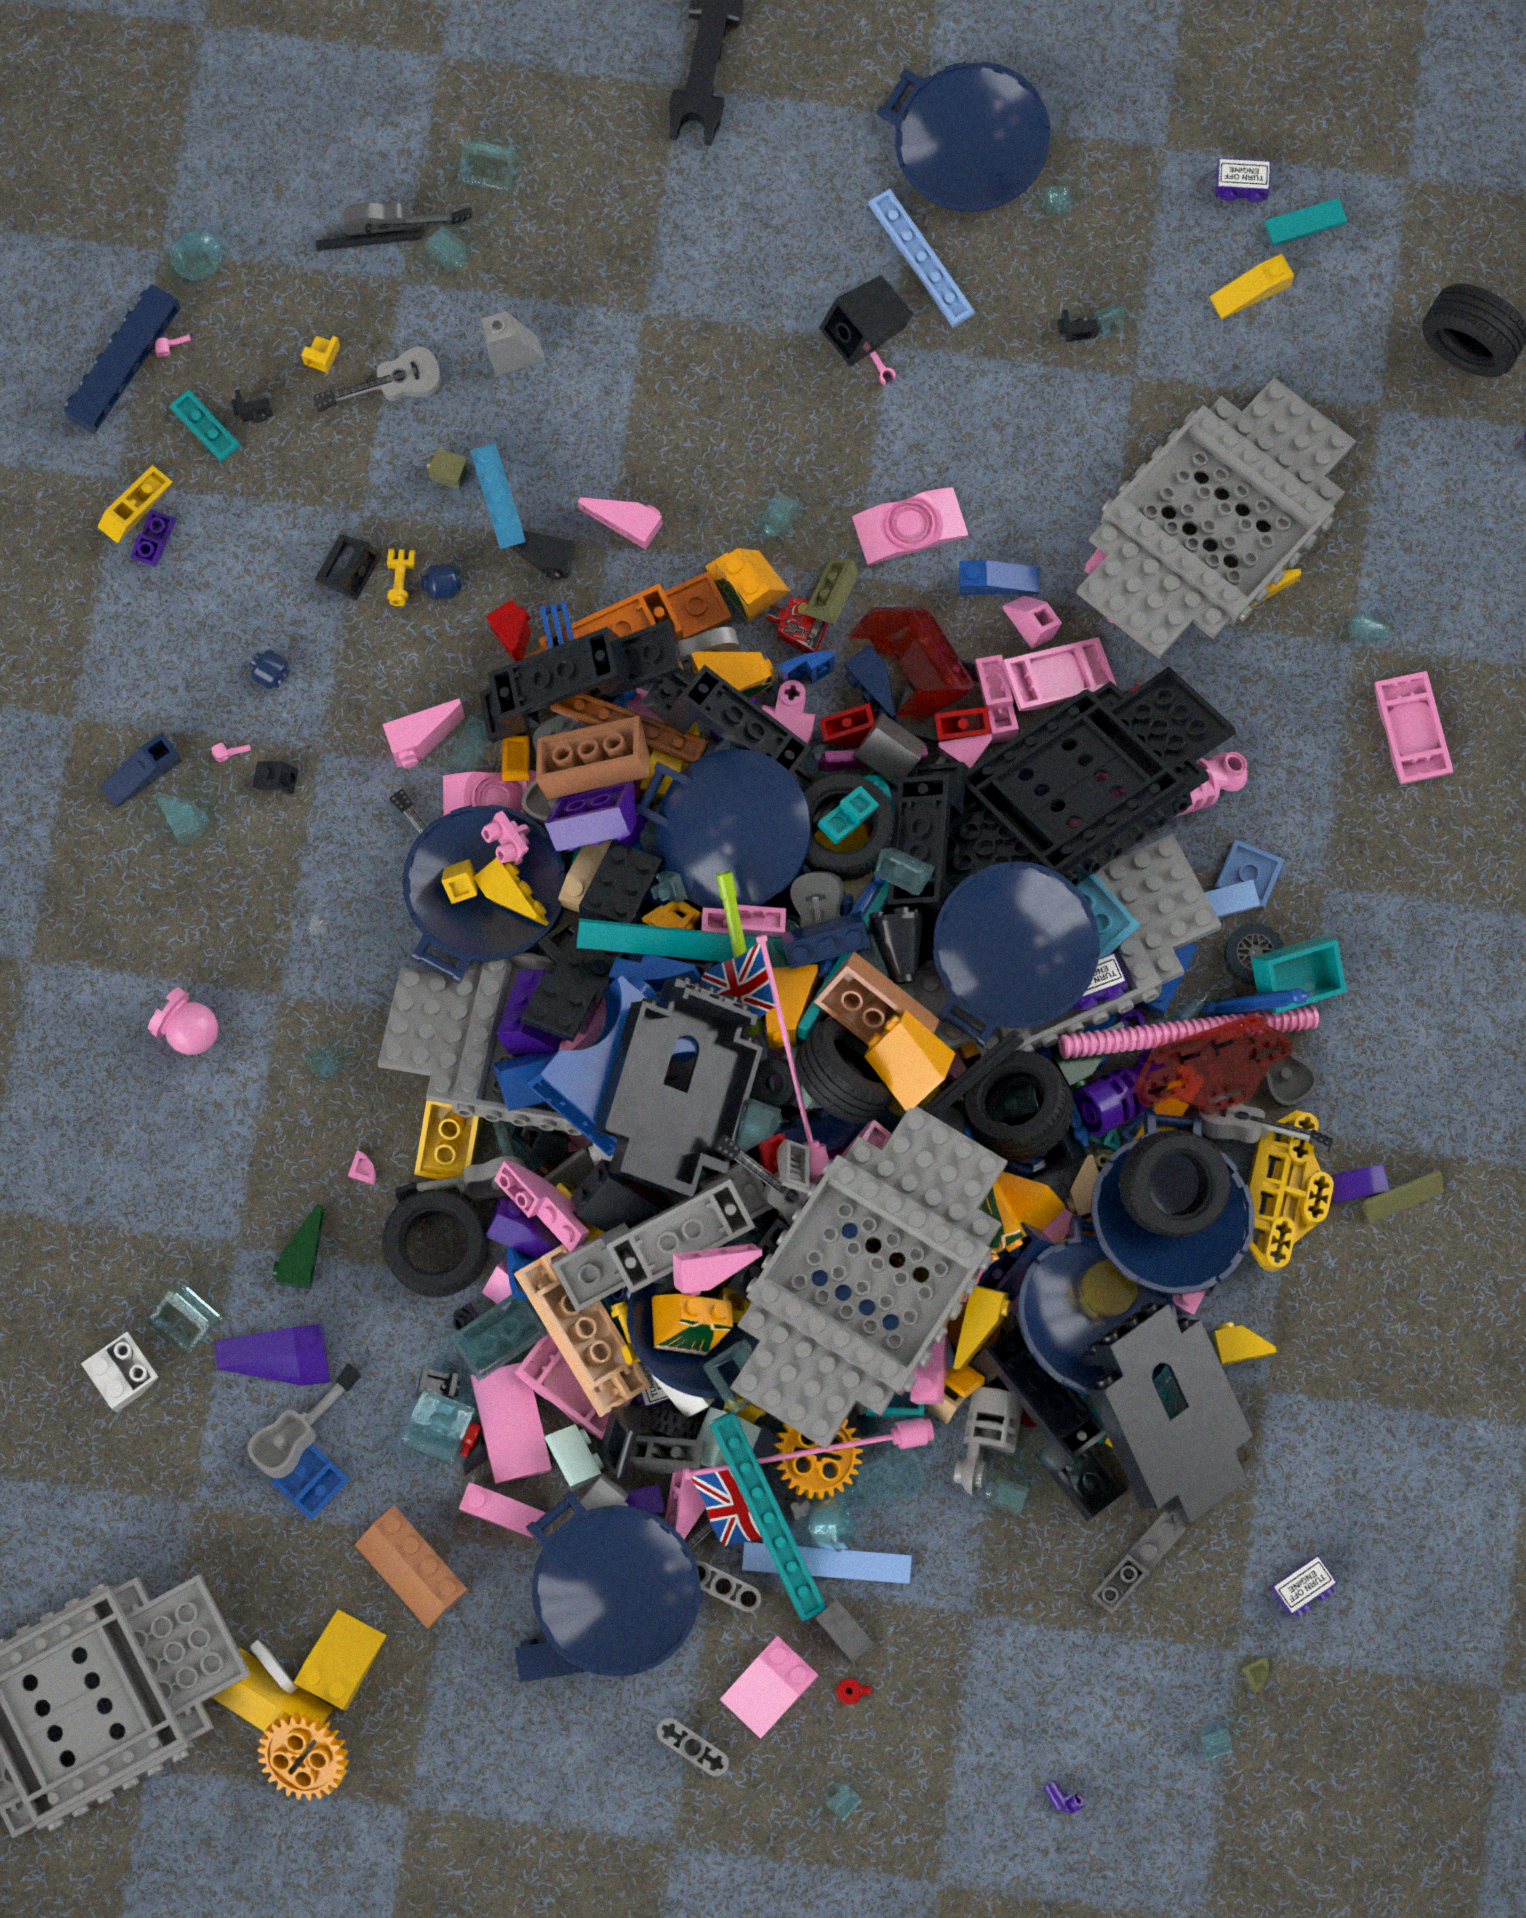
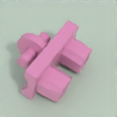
M503 811L496 813L492 822L484 826L481 832L486 842L491 843L498 840L501 844L495 851L496 857L501 863L512 861L514 865L522 863V857L529 849L526 846L529 844V841L525 837L530 832L529 827L526 824L518 826L515 821L510 822Z

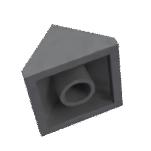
M881 713L853 757L892 785L898 787V778L906 777L921 759L925 743L884 713Z

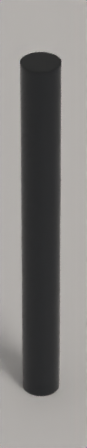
M417 229L316 240V249L319 251L420 240V231Z

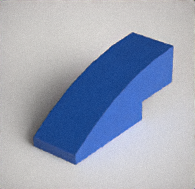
M644 954L641 963L616 957L608 976L611 982L620 976H623L627 981L630 977L634 976L646 982L654 991H662L664 981L675 979L676 976L689 978L692 980V984L699 982L701 979L699 971L693 964Z

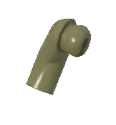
M1111 1148L1095 1150L1092 1154L1095 1163L1103 1167L1115 1152Z

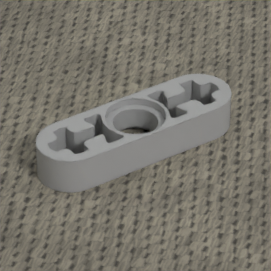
M667 1718L658 1724L657 1736L660 1741L711 1776H721L728 1770L729 1760L722 1751L675 1719ZM671 1724H674L676 1726L674 1731L680 1736L683 1731L688 1733L682 1739L679 1748L674 1746L678 1740L671 1736L668 1739L663 1737L665 1732L662 1730V1727L664 1725L669 1727ZM690 1739H696L701 1744V1750L695 1756H690L685 1752V1743ZM706 1747L712 1749L708 1753L711 1757L717 1758L719 1755L723 1758L721 1760V1763L724 1765L722 1770L717 1768L715 1771H711V1763L705 1759L703 1764L697 1762L704 1755Z

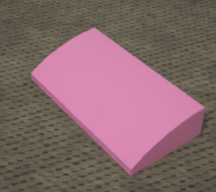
M522 1362L470 1376L495 1484L539 1475L552 1470L534 1390L515 1373Z

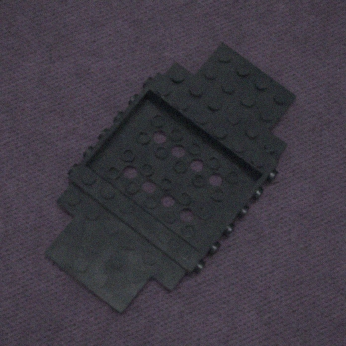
M1167 667L1127 696L1112 681H1109L1093 693L1088 689H1084L1057 709L1049 712L1047 716L1030 725L1018 736L1007 741L1002 747L985 756L983 760L970 769H967L963 816L950 817L945 880L954 890L967 877L988 866L1004 862H1029L1045 866L1060 873L1077 887L1080 882L1090 875L1097 873L1103 866L1113 859L1120 857L1123 852L1143 841L1146 836L1156 829L1163 827L1169 820L1179 813H1183L1193 804L1190 792L1209 780L1208 772L1196 761L1235 735V727L1171 667ZM1066 742L1077 743L1076 748L1066 751L1062 749ZM1083 757L1093 759V762L1087 766H1080L1078 764L1079 760ZM1025 771L1034 773L1033 777L1027 781L1020 780L1019 776ZM1098 773L1109 774L1108 779L1103 782L1094 780ZM1040 787H1048L1050 789L1044 796L1035 795V791ZM1115 788L1125 790L1124 795L1117 798L1112 797L1110 793ZM1057 802L1066 805L1060 812H1053L1051 810V806ZM1073 818L1082 821L1076 828L1068 827L1066 825L1067 822Z

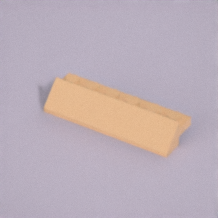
M562 1244L520 1269L514 1275L599 1417H602L610 1412L612 1407L620 1406L651 1387V1384L637 1362L631 1365L625 1362L620 1348L625 1346L626 1343L600 1300L576 1312L551 1264V1261L570 1252Z

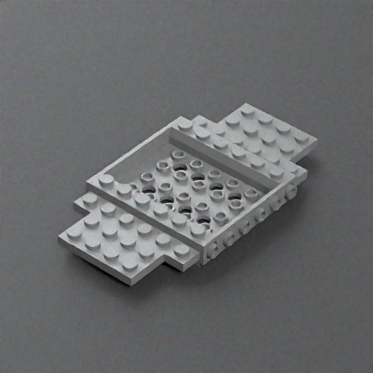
M1273 378L1243 411H1240L1222 396L1210 409L1203 405L1197 412L1191 411L1184 420L1185 425L1181 429H1174L1167 439L1169 442L1164 447L1160 445L1153 452L1152 460L1148 464L1143 463L1134 475L1136 477L1131 482L1127 480L1119 489V495L1114 500L1110 498L1102 507L1101 511L1104 512L1101 519L1102 524L1090 536L1089 542L1105 553L1107 557L1077 588L1076 594L1158 659L1162 657L1192 623L1214 639L1226 625L1230 624L1233 627L1239 620L1244 622L1253 610L1251 606L1255 602L1260 604L1269 593L1267 589L1271 584L1276 586L1286 574L1283 571L1288 566L1293 568L1300 560L1302 550L1304 548L1309 550L1318 539L1316 535L1320 531L1326 532L1334 522V519L1331 518L1335 511L1334 506L1343 498L1345 491L1326 476L1355 446L1356 440L1276 378ZM1198 472L1205 473L1209 481L1205 484H1199L1195 481L1194 475ZM1219 488L1227 490L1229 498L1226 500L1218 499L1215 496V490ZM1246 505L1250 510V514L1247 516L1238 515L1235 511L1236 506ZM1166 507L1172 508L1176 512V517L1166 519L1162 516L1161 510ZM1258 521H1266L1269 523L1271 530L1266 533L1260 532L1256 528V523ZM1184 524H1192L1196 527L1197 533L1191 536L1186 535L1182 531V526ZM1213 540L1217 544V550L1213 552L1206 551L1203 548V542ZM1227 556H1233L1237 559L1238 566L1228 568L1225 566L1223 559Z
M1171 834L1125 856L1122 854L1095 873L1098 879L1141 925L1110 953H1115L1127 981V992L1122 997L1116 1000L1106 999L1098 1002L1095 1007L1088 1010L1079 1009L1075 1011L1073 1006L1058 1018L1034 1027L1004 1028L998 1026L984 1048L978 1046L976 1040L947 1021L942 1022L939 1020L934 1035L951 1050L974 1042L982 1057L1012 1030H1016L1023 1037L1024 1043L1015 1051H1031L1034 1053L1035 1049L1042 1046L1051 1047L1055 1045L1063 1034L1069 1035L1074 1033L1077 1035L1086 1026L1093 1023L1095 1025L1102 1024L1109 1019V1016L1117 1012L1120 1014L1126 1013L1139 1002H1150L1156 999L1159 993L1162 992V984L1184 975V969L1174 950L1222 928L1175 836ZM884 964L877 966V970L892 981ZM937 969L917 971V975L914 976L915 982L897 985L936 1017L950 997ZM954 1006L953 1013L982 1032L987 1025L960 1007Z
M524 951L519 955L498 961H473L460 984L452 981V977L447 974L405 967L400 968L378 1059V1067L431 1076L426 1100L451 1104L453 1112L463 1117L478 1116L492 1122L502 1120L512 1122L517 1126H537L545 1131L555 1129L566 1131L568 1134L576 1136L582 1134L547 1102L508 1112L492 1064L514 1058L513 1054H508L497 1035V1030L518 971L544 969L553 973L556 966L547 957ZM460 959L457 961V968L462 961ZM696 1056L686 1062L670 1061L664 1084L686 1092Z
M917 1106L908 1109L883 1150L858 1136L845 1158L837 1154L834 1160L830 1159L822 1171L824 1176L820 1183L815 1182L807 1194L809 1200L804 1207L800 1206L792 1217L793 1225L789 1231L784 1230L777 1241L779 1245L774 1254L770 1253L762 1264L764 1270L759 1278L754 1277L747 1287L748 1295L746 1297L751 1302V1305L737 1326L760 1340V1342L730 1387L731 1390L826 1450L856 1402L882 1416L895 1393L902 1396L904 1391L909 1392L917 1381V1377H915L916 1372L920 1366L922 1368L926 1367L932 1357L930 1350L935 1342L940 1344L948 1331L945 1326L950 1319L955 1320L963 1307L960 1303L964 1296H970L978 1284V1281L975 1280L980 1271L985 1272L993 1260L990 1256L992 1254L991 1248L988 1246L1002 1224L979 1210L1008 1162ZM849 1223L855 1224L858 1227V1234L852 1239H847L842 1235L843 1227ZM871 1238H877L882 1243V1247L877 1253H869L866 1250V1242ZM899 1252L905 1256V1264L902 1267L894 1268L890 1265L889 1259L893 1253ZM919 1267H924L929 1271V1278L923 1283L916 1282L913 1278V1272ZM816 1271L827 1273L828 1280L825 1285L816 1286L812 1283V1275ZM846 1285L850 1287L852 1293L848 1300L840 1301L836 1298L835 1292L839 1286ZM864 1300H871L875 1304V1311L869 1316L862 1315L859 1311V1306ZM887 1315L898 1317L899 1325L895 1330H887L883 1327V1320Z
M201 1575L191 1578L152 1601L139 1577H135L117 1588L115 1586L105 1587L104 1584H100L89 1590L90 1595L82 1600L77 1597L65 1603L66 1609L56 1614L55 1611H51L39 1618L41 1621L39 1624L33 1627L28 1624L16 1630V1636L7 1641L6 1638L0 1639V1814L12 1838H16L36 1826L38 1830L48 1828L49 1832L65 1824L63 1819L72 1814L74 1818L83 1815L90 1810L88 1805L96 1801L102 1804L114 1797L113 1792L121 1787L127 1790L140 1783L138 1778L147 1773L150 1777L164 1770V1763L170 1760L176 1763L189 1756L188 1750L195 1747L192 1740L214 1729L202 1702L250 1677L251 1674ZM78 1647H83L88 1653L87 1660L82 1664L76 1663L72 1657L74 1650ZM91 1672L97 1673L100 1677V1684L95 1689H89L85 1684V1678ZM29 1674L36 1676L38 1679V1686L33 1691H27L23 1686V1680ZM105 1697L109 1698L113 1704L111 1712L106 1715L101 1714L97 1707L100 1699ZM40 1700H46L50 1704V1712L44 1717L39 1716L35 1710L36 1704ZM115 1723H121L125 1727V1735L120 1740H115L110 1735V1729ZM53 1725H58L63 1730V1736L57 1742L51 1741L48 1737V1730ZM66 1750L72 1751L75 1755V1763L71 1767L63 1766L60 1761L61 1754Z

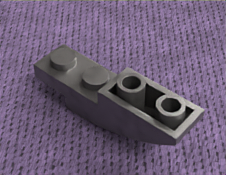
M1165 1510L1091 1596L1113 1614L1187 1528L1182 1523H1174L1169 1512Z

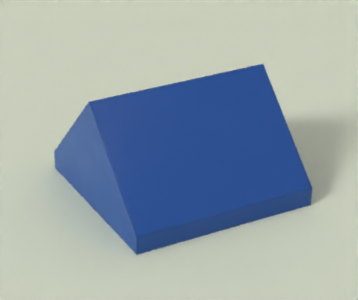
M530 1053L492 1063L508 1112L545 1102L526 1083L541 1064L551 1056L549 1053Z

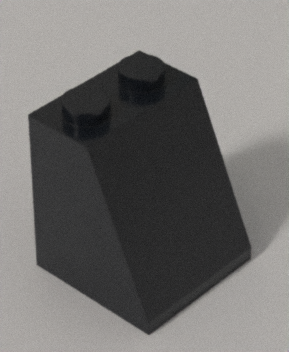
M880 275L837 297L819 329L848 365L852 367L903 330L913 313L893 290V287Z
M601 1159L594 1169L590 1171L589 1175L571 1196L577 1215L605 1233L624 1222L628 1229H631L667 1210L660 1190L609 1172L611 1161Z

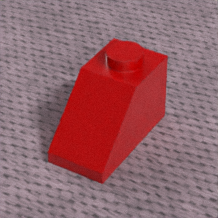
M510 600L485 617L495 636L513 661L517 662L523 659L532 632L527 621L531 619L523 606L518 608L515 602Z
M870 703L820 718L819 722L825 744L859 748L877 720V716Z
M974 707L934 714L937 740L991 734L988 707Z

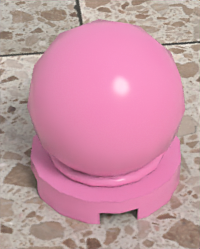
M179 987L175 988L167 995L166 999L169 1002L163 1011L158 1008L155 1011L148 1029L157 1038L166 1035L167 1042L174 1050L187 1056L203 1053L209 1050L217 1039L219 1026L216 1017L207 1006L197 1002H188L189 994Z

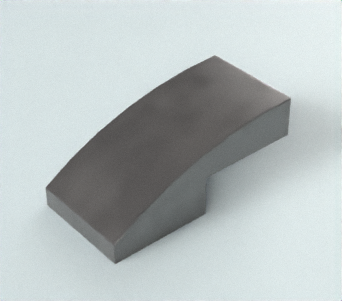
M835 1600L816 1617L817 1621L852 1662L874 1644L838 1600Z

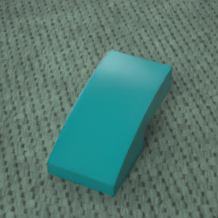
M860 785L841 800L838 807L822 818L817 826L837 845L879 807V804Z

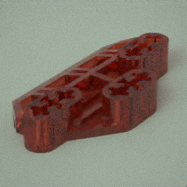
M1252 1014L1156 1047L1150 1051L1134 1086L1138 1100L1144 1106L1150 1107L1174 1099L1196 1106L1206 1115H1213L1231 1109L1250 1099L1271 1065L1279 1063L1290 1056L1293 1044L1285 1033L1266 1025L1265 1022L1267 1020ZM1250 1029L1252 1033L1261 1029L1266 1033L1254 1037L1255 1043L1251 1044L1246 1030ZM1234 1039L1235 1044L1219 1049L1220 1055L1216 1056L1212 1041H1215L1217 1045ZM1274 1046L1281 1048V1052L1276 1051L1269 1055H1264L1257 1060H1250L1248 1057L1249 1055L1253 1056L1260 1052L1268 1051ZM1199 1051L1200 1056L1184 1061L1185 1067L1181 1068L1177 1053H1180L1182 1057ZM1155 1061L1157 1065L1164 1063L1165 1068L1149 1073L1150 1079L1146 1080V1075L1152 1062ZM1173 1081H1180L1182 1083V1086L1163 1090L1156 1095H1149L1148 1093L1149 1089L1155 1090L1161 1086H1167ZM1234 1089H1240L1241 1095L1236 1094L1229 1098L1227 1097L1215 1104L1208 1102L1209 1098L1213 1099L1220 1095L1228 1094Z

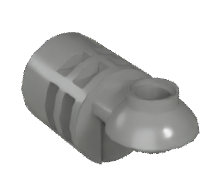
M980 1387L972 1393L963 1443L968 1445L966 1459H957L954 1471V1482L962 1484L965 1491L971 1496H975L978 1487L983 1488L985 1483L987 1462L983 1461L984 1450L1014 1453L1016 1450L1023 1407L1009 1391ZM984 1418L992 1419V1420H998V1421H1003L1004 1423H999V1422H995V1421L984 1420Z

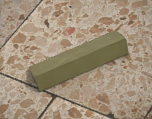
M853 559L829 560L805 610L806 615L832 624L837 622L858 577V570Z
M1436 1170L1366 1199L1361 1207L1368 1222H1374L1443 1193L1444 1187L1441 1171Z

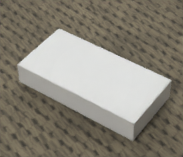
M258 1640L250 1646L252 1652L279 1686L288 1694H292L298 1688L297 1685L294 1684L293 1680L270 1651Z

